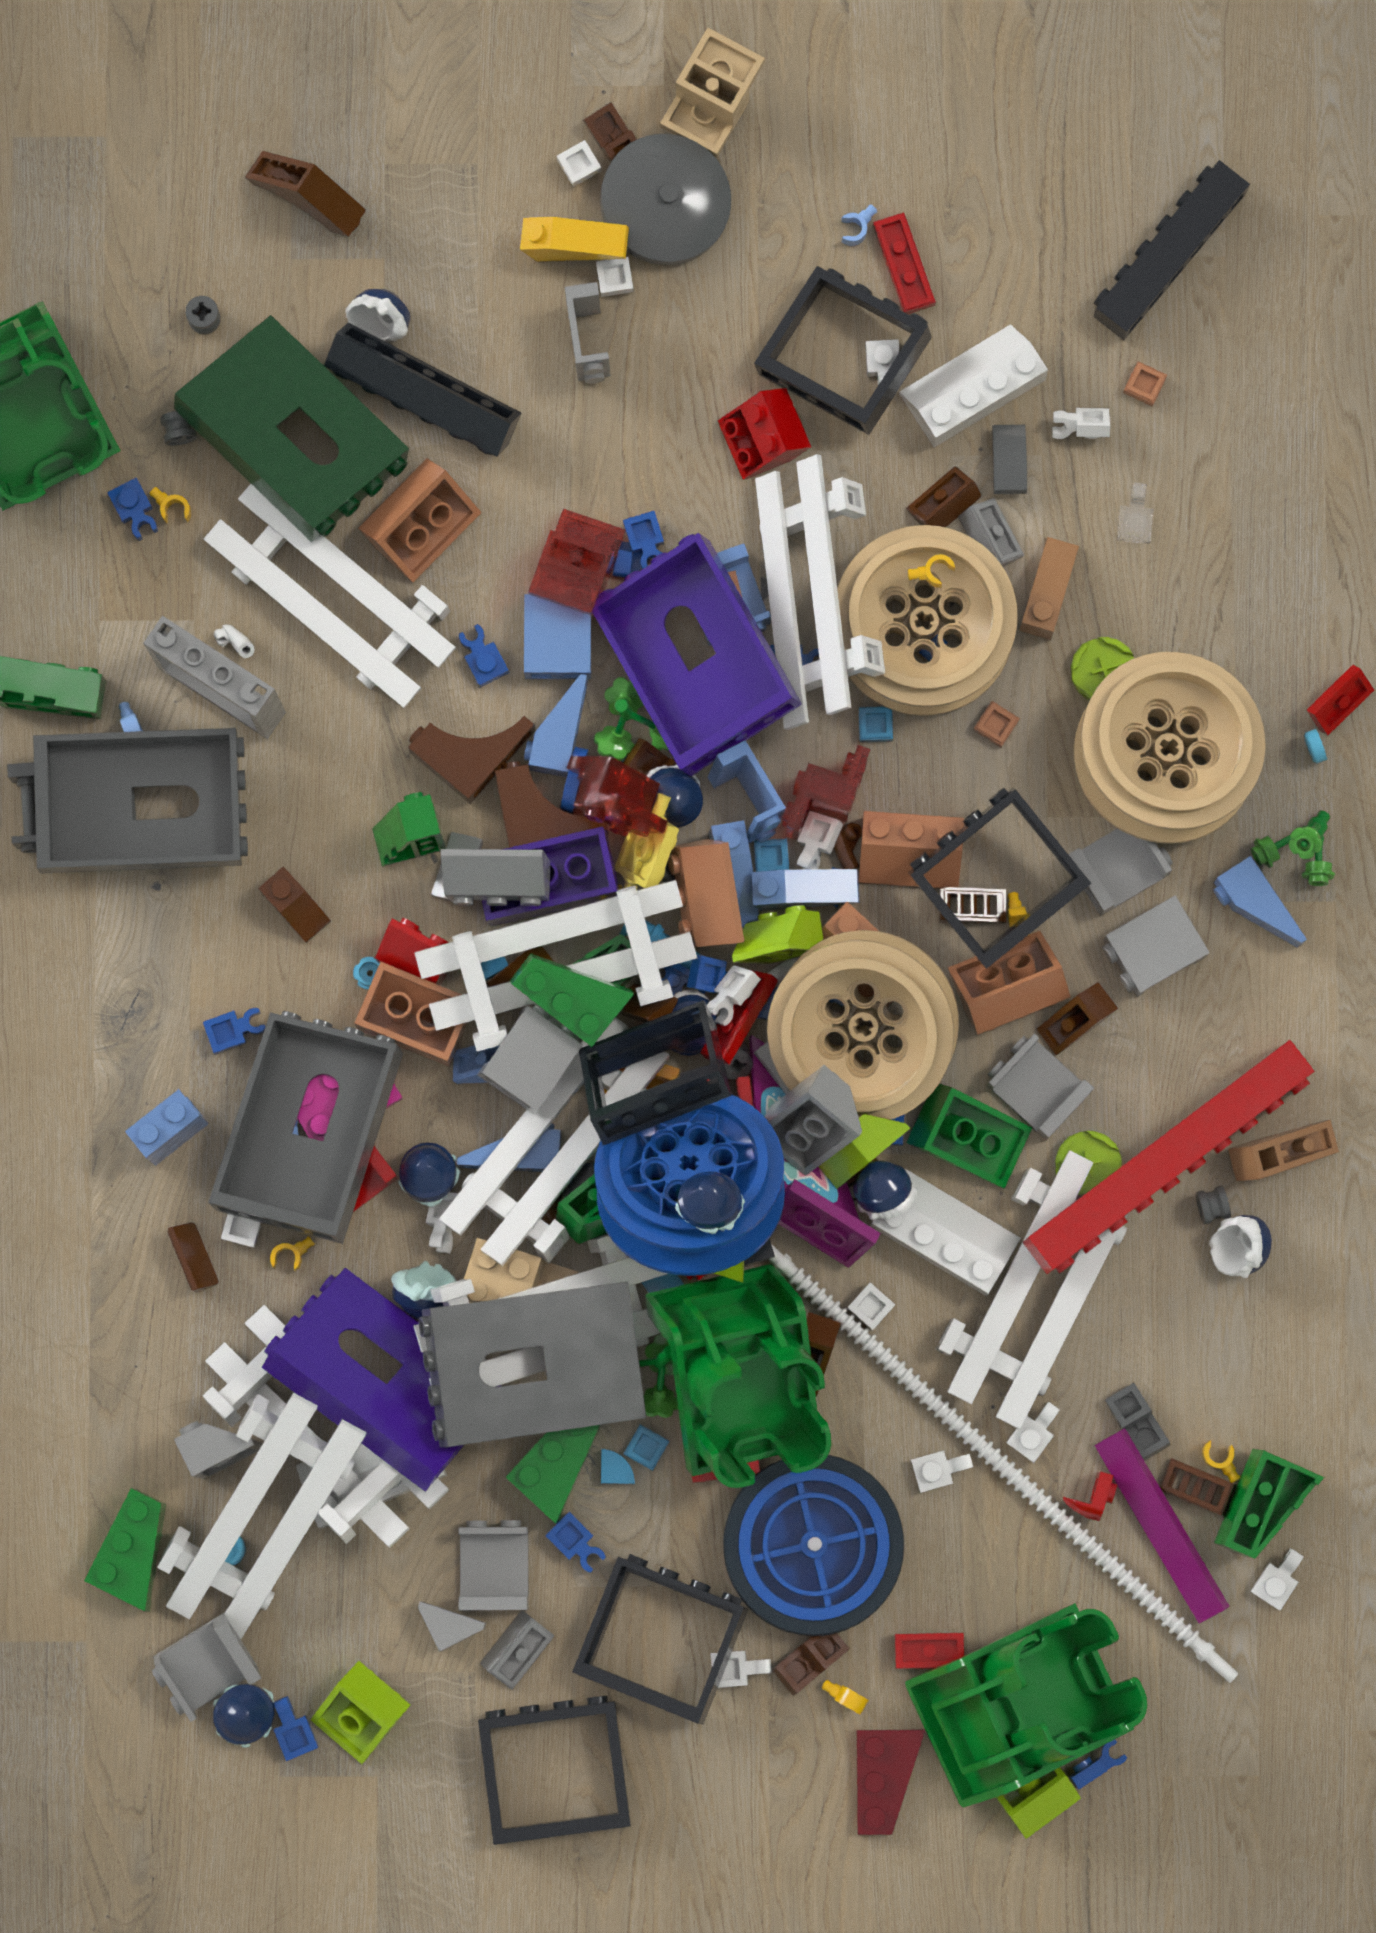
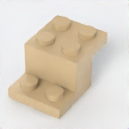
M707 27L676 81V96L660 122V128L671 134L683 136L699 143L717 158L749 103V89L763 67L765 58Z
M477 1238L464 1279H471L475 1292L468 1294L467 1297L469 1303L499 1299L578 1274L579 1272L547 1263L541 1257L515 1250L502 1267L481 1251V1248L487 1241Z

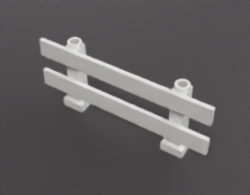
M818 454L796 462L801 503L784 509L780 472L773 471L755 479L760 517L759 529L762 535L775 655L802 702L801 706L783 717V725L786 730L809 723L806 692L823 686L826 714L832 715L851 708L848 677L858 673L873 677L885 674L881 641L860 635L851 638V648L844 650L829 520L841 515L853 519L866 516L863 486L860 483L841 477L831 481L832 491L826 493L822 457ZM802 530L805 531L820 658L803 666L787 536Z
M250 484L238 500L267 523V528L251 545L220 519L205 536L204 540L235 566L232 573L246 585L250 580L255 582L357 668L360 673L356 678L370 690L375 685L405 708L421 690V687L398 669L395 664L411 645L438 668L445 662L456 647L429 624L436 616L443 621L451 612L449 607L422 585L414 594L418 602L412 609L408 608L325 537L320 535L311 543L277 508ZM286 541L393 629L392 633L377 650L270 561Z
M676 880L636 890V886L626 887L617 890V896L475 936L472 935L471 931L460 933L452 937L453 942L414 952L422 979L460 968L467 990L466 994L429 1004L436 1031L475 1020L478 1032L473 1033V1040L477 1052L501 1045L508 1033L505 1024L498 1026L495 1014L534 1004L535 1002L514 987L510 981L487 987L481 962L625 923L631 948L567 965V967L608 982L639 974L642 986L635 989L640 1006L672 998L673 994L668 979L661 980L659 969L697 958L690 931L651 942L644 917L683 907Z
M615 1017L596 1042L626 1031L628 1026ZM581 1042L583 1044L582 1047L588 1046L586 1042ZM597 1051L587 1054L589 1060L591 1059L590 1055L597 1053ZM579 1052L538 1112L531 1113L528 1110L524 1112L478 1171L467 1176L462 1184L461 1192L439 1218L442 1223L460 1236L484 1207L503 1220L481 1248L483 1253L502 1267L525 1238L535 1243L533 1246L538 1256L547 1263L551 1262L570 1238L565 1226L554 1219L548 1225L541 1218L598 1148L600 1138L590 1121V1115L585 1118L519 1202H516L499 1188L584 1084ZM662 1052L627 1066L623 1072L618 1069L603 1075V1088L607 1090L605 1094L606 1105L647 1090L646 1087L669 1060L670 1055Z
M1069 1150L1051 1186L1039 1181L1042 1173L1032 1168L1025 1171L1011 1200L1022 1206L1031 1201L1039 1205L1040 1208L1024 1240L1077 1201L1076 1197L1094 1162ZM1122 1226L1113 1234L1107 1229L1098 1236L1102 1241L1100 1244L1086 1254L1082 1249L1078 1251L1074 1259L1076 1262L1071 1265L1023 1362L999 1350L1041 1268L1022 1243L975 1337L963 1332L966 1324L956 1319H950L935 1350L947 1356L951 1355L952 1351L964 1356L947 1392L972 1404L988 1371L991 1370L1012 1381L995 1417L1017 1429H1021L1037 1395L1043 1396L1052 1379L1047 1375L1113 1244L1119 1245L1127 1227Z
M605 1234L587 1241L590 1253H600L603 1266L502 1297L510 1298L628 1282L636 1344L639 1347L648 1344V1337L659 1334L660 1331L649 1319L647 1308L642 1310L635 1284L668 1273L650 1269L630 1257L627 1258V1255L617 1247L609 1235ZM462 1279L430 1289L434 1303L443 1302L444 1306L469 1303L467 1295L475 1292L471 1279ZM419 1324L414 1325L420 1351H427L426 1339L420 1335ZM543 1347L522 1348L488 1360L484 1357L479 1365L480 1377L487 1385L496 1387L545 1371Z
M265 1305L245 1322V1325L266 1347L275 1336L281 1339L285 1335L283 1332L285 1325ZM225 1342L205 1360L227 1385L219 1392L212 1386L203 1397L231 1427L241 1419L237 1410L245 1402L251 1406L257 1394L269 1400L266 1410L277 1416H280L286 1406V1403L266 1384L272 1377L271 1374L261 1368L268 1356L264 1353L266 1347L248 1365ZM308 1426L305 1427V1431L318 1437ZM373 1453L381 1463L363 1481L352 1470L346 1480L339 1478L332 1491L342 1501L334 1509L327 1503L317 1513L346 1544L356 1535L351 1527L361 1519L390 1548L409 1528L381 1498L396 1483L401 1481L430 1509L449 1489L437 1478L425 1492Z
M295 1393L290 1397L280 1416L266 1410L269 1400L257 1394L242 1419L236 1436L249 1442L251 1436L255 1435L264 1440L262 1446L202 1546L199 1548L188 1542L191 1532L179 1526L165 1548L157 1568L168 1574L174 1566L185 1572L167 1602L166 1607L188 1619L191 1618L210 1586L231 1596L233 1600L224 1614L240 1639L244 1636L259 1609L261 1608L266 1611L275 1595V1592L271 1591L339 1478L346 1480L355 1463L351 1458L366 1435L365 1431L343 1419L328 1443L310 1434L304 1429L318 1406ZM290 1454L313 1468L248 1574L225 1562Z

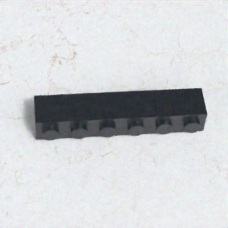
M1219 160L1213 168L1209 165L1204 168L1196 179L1199 185L1192 193L1189 190L1184 192L1176 203L1179 209L1172 217L1168 214L1165 215L1155 229L1158 234L1151 242L1146 239L1135 252L1138 258L1131 266L1126 263L1116 274L1114 279L1117 283L1110 291L1105 288L1093 304L1097 307L1093 317L1123 341L1246 195L1250 183Z
M349 322L336 333L324 364L337 377L349 379L361 385L366 392L384 397L393 406L399 409H406L418 415L425 423L435 424L447 430L452 437L460 440L464 439L488 455L498 457L509 445L522 414L518 410Z

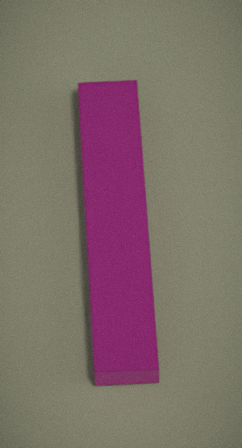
M1123 1428L1094 1445L1111 1475H1114L1115 1482L1197 1622L1200 1624L1230 1607L1126 1429Z

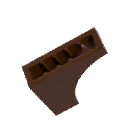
M262 151L245 176L253 185L266 189L289 201L333 233L349 237L359 226L360 219L366 211L363 206L312 163Z
M523 716L512 727L496 735L483 738H464L444 732L432 723H429L426 728L420 726L409 739L411 745L408 748L410 754L471 804L496 776L495 770H500L501 765L507 763L536 729L535 724L526 716Z
M519 761L509 762L501 765L500 770H495L509 848L599 827H604L609 835L606 817L588 818L576 816L559 809L549 802L536 787L528 764L521 765Z

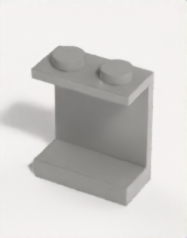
M594 282L564 287L578 381L585 380V383L588 384L602 382L605 380L604 377L610 376L608 352L582 356L576 317L601 313L598 284Z
M1118 828L1084 849L1078 848L1068 854L1092 883L1084 891L1100 916L1169 876L1172 871L1170 865L1173 864L1171 857L1164 847L1158 848L1155 842L1136 838Z
M1176 895L1107 934L1103 939L1106 945L1102 946L1110 963L1117 962L1122 974L1119 977L1129 993L1134 991L1137 997L1142 995L1145 990L1190 964H1196L1205 959L1210 953Z
M534 1005L532 1009L529 1006L522 1008L519 1013L520 1017L490 1061L485 1063L477 1074L531 1113L538 1112L583 1046V1044L576 1040L578 1038L576 1034L564 1025H561L559 1028L549 1021L551 1016L543 1009Z
M1034 1033L1029 1040L1023 1036L1010 1051L1015 1055L1006 1064L1001 1060L988 1073L992 1080L988 1083L987 1087L1047 1141L1093 1091L1094 1087L1085 1079L1083 1081L1079 1080L1038 1042L1039 1037Z
M501 1520L500 1527H487V1521H466V1527H459V1610H529L528 1527H521V1520Z
M224 1613L153 1656L155 1668L152 1670L155 1679L162 1688L166 1685L173 1694L170 1697L173 1707L179 1715L185 1713L190 1722L197 1719L196 1709L224 1693L225 1688L236 1685L244 1679L247 1680L249 1685L261 1679L259 1667Z

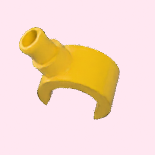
M157 487L150 491L149 495L160 505V513L166 524L168 520L167 510L169 506L175 503L182 504L185 507V519L187 522L190 520L191 507L183 496L176 494L168 496Z
M935 555L927 561L926 566L908 569V579L927 580L930 585L941 588L942 583L931 574V567L934 564L942 563L952 571H955V564L946 555Z
M1017 892L1008 894L1009 928L1027 914L1026 908L1022 906Z
M307 1236L303 1241H298L294 1245L289 1243L277 1245L270 1255L272 1267L275 1269L277 1256L281 1251L291 1250L295 1254L294 1271L296 1272L301 1266L302 1255L307 1252V1249L314 1246L315 1243L310 1236Z
M1209 1440L1202 1450V1457L1205 1463L1211 1468L1221 1469L1231 1483L1240 1479L1241 1477L1236 1472V1467L1232 1462L1235 1455L1233 1445H1230L1228 1448L1226 1460L1222 1463H1216L1209 1456L1211 1440Z
M826 1680L822 1685V1690L829 1692V1695L834 1697L835 1701L861 1715L869 1701L846 1686L834 1684L830 1680Z

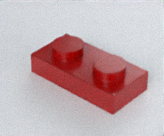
M1352 665L1307 709V712L1318 729L1328 736L1374 691V688L1359 667Z
M964 1633L895 1634L896 1669L936 1668L964 1656Z

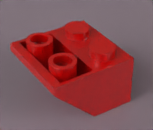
M787 388L760 391L717 420L743 480L786 464L812 447Z
M392 918L375 959L379 963L383 962L421 978L414 952L449 942L435 934H431L430 938L424 936L419 930L420 927L405 918H402L400 922ZM448 972L424 979L441 986Z

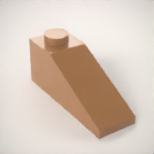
M1047 537L1019 631L1051 640L1079 546Z
M1331 1120L1255 1139L1228 1149L1236 1181L1259 1180L1339 1152Z

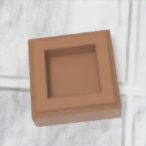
M1138 361L1123 393L1153 407L1167 378V374Z
M991 701L974 727V731L1002 748L1020 718Z

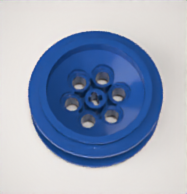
M732 1094L727 1098L604 1146L600 1140L597 1148L594 1175L597 1188V1205L602 1224L609 1237L622 1252L650 1269L684 1276L711 1274L728 1269L756 1253L771 1237L780 1221L785 1201L784 1156L779 1138L768 1120L757 1109ZM666 1149L671 1150L669 1152H661ZM722 1163L729 1164V1165H726V1166H719V1164H722ZM702 1172H718L734 1180L741 1191L745 1203L740 1217L737 1218L731 1230H718L715 1234L706 1233L686 1222L675 1209L677 1202L674 1200L678 1199L679 1190L687 1179ZM652 1178H661L659 1180H651Z

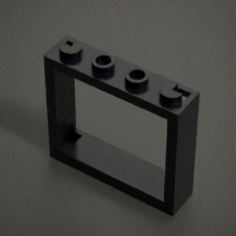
M817 266L754 364L760 376L782 388H787V391L870 435L931 340L932 336L927 325L928 322L918 314L911 313V315L902 312L900 307L888 298H883V300L876 298L867 287L860 283H856L855 286L845 281L844 276L838 271L828 268L826 271ZM823 287L911 333L864 408L776 361Z
M1002 788L989 799L992 805L982 813L977 809L962 821L965 827L956 834L952 830L946 833L936 842L939 848L930 855L926 852L919 855L910 863L913 869L908 872L986 969L1092 884L1014 788H1011L1009 791ZM1012 803L1071 878L983 949L923 875Z
M704 1000L595 1042L592 1047L588 1045L579 1050L590 1121L603 1146L731 1096L717 1027ZM705 1036L711 1065L606 1105L602 1082L603 1075ZM597 1051V1053L590 1055L591 1059L589 1060L587 1054Z
M629 1554L627 1560L618 1557L572 1673L703 1725L749 1609L740 1606L741 1598L723 1592L721 1598L710 1594L711 1586L692 1579L690 1585L678 1581L679 1573L662 1566L659 1572L646 1568L647 1560ZM629 1572L733 1614L697 1707L593 1665Z
M607 1695L587 1698L588 1705L574 1706L573 1700L553 1702L554 1709L540 1711L539 1704L519 1707L520 1714L506 1715L505 1709L486 1711V1718L478 1720L493 1845L631 1826L615 1701L608 1702ZM606 1713L618 1813L503 1828L491 1729Z

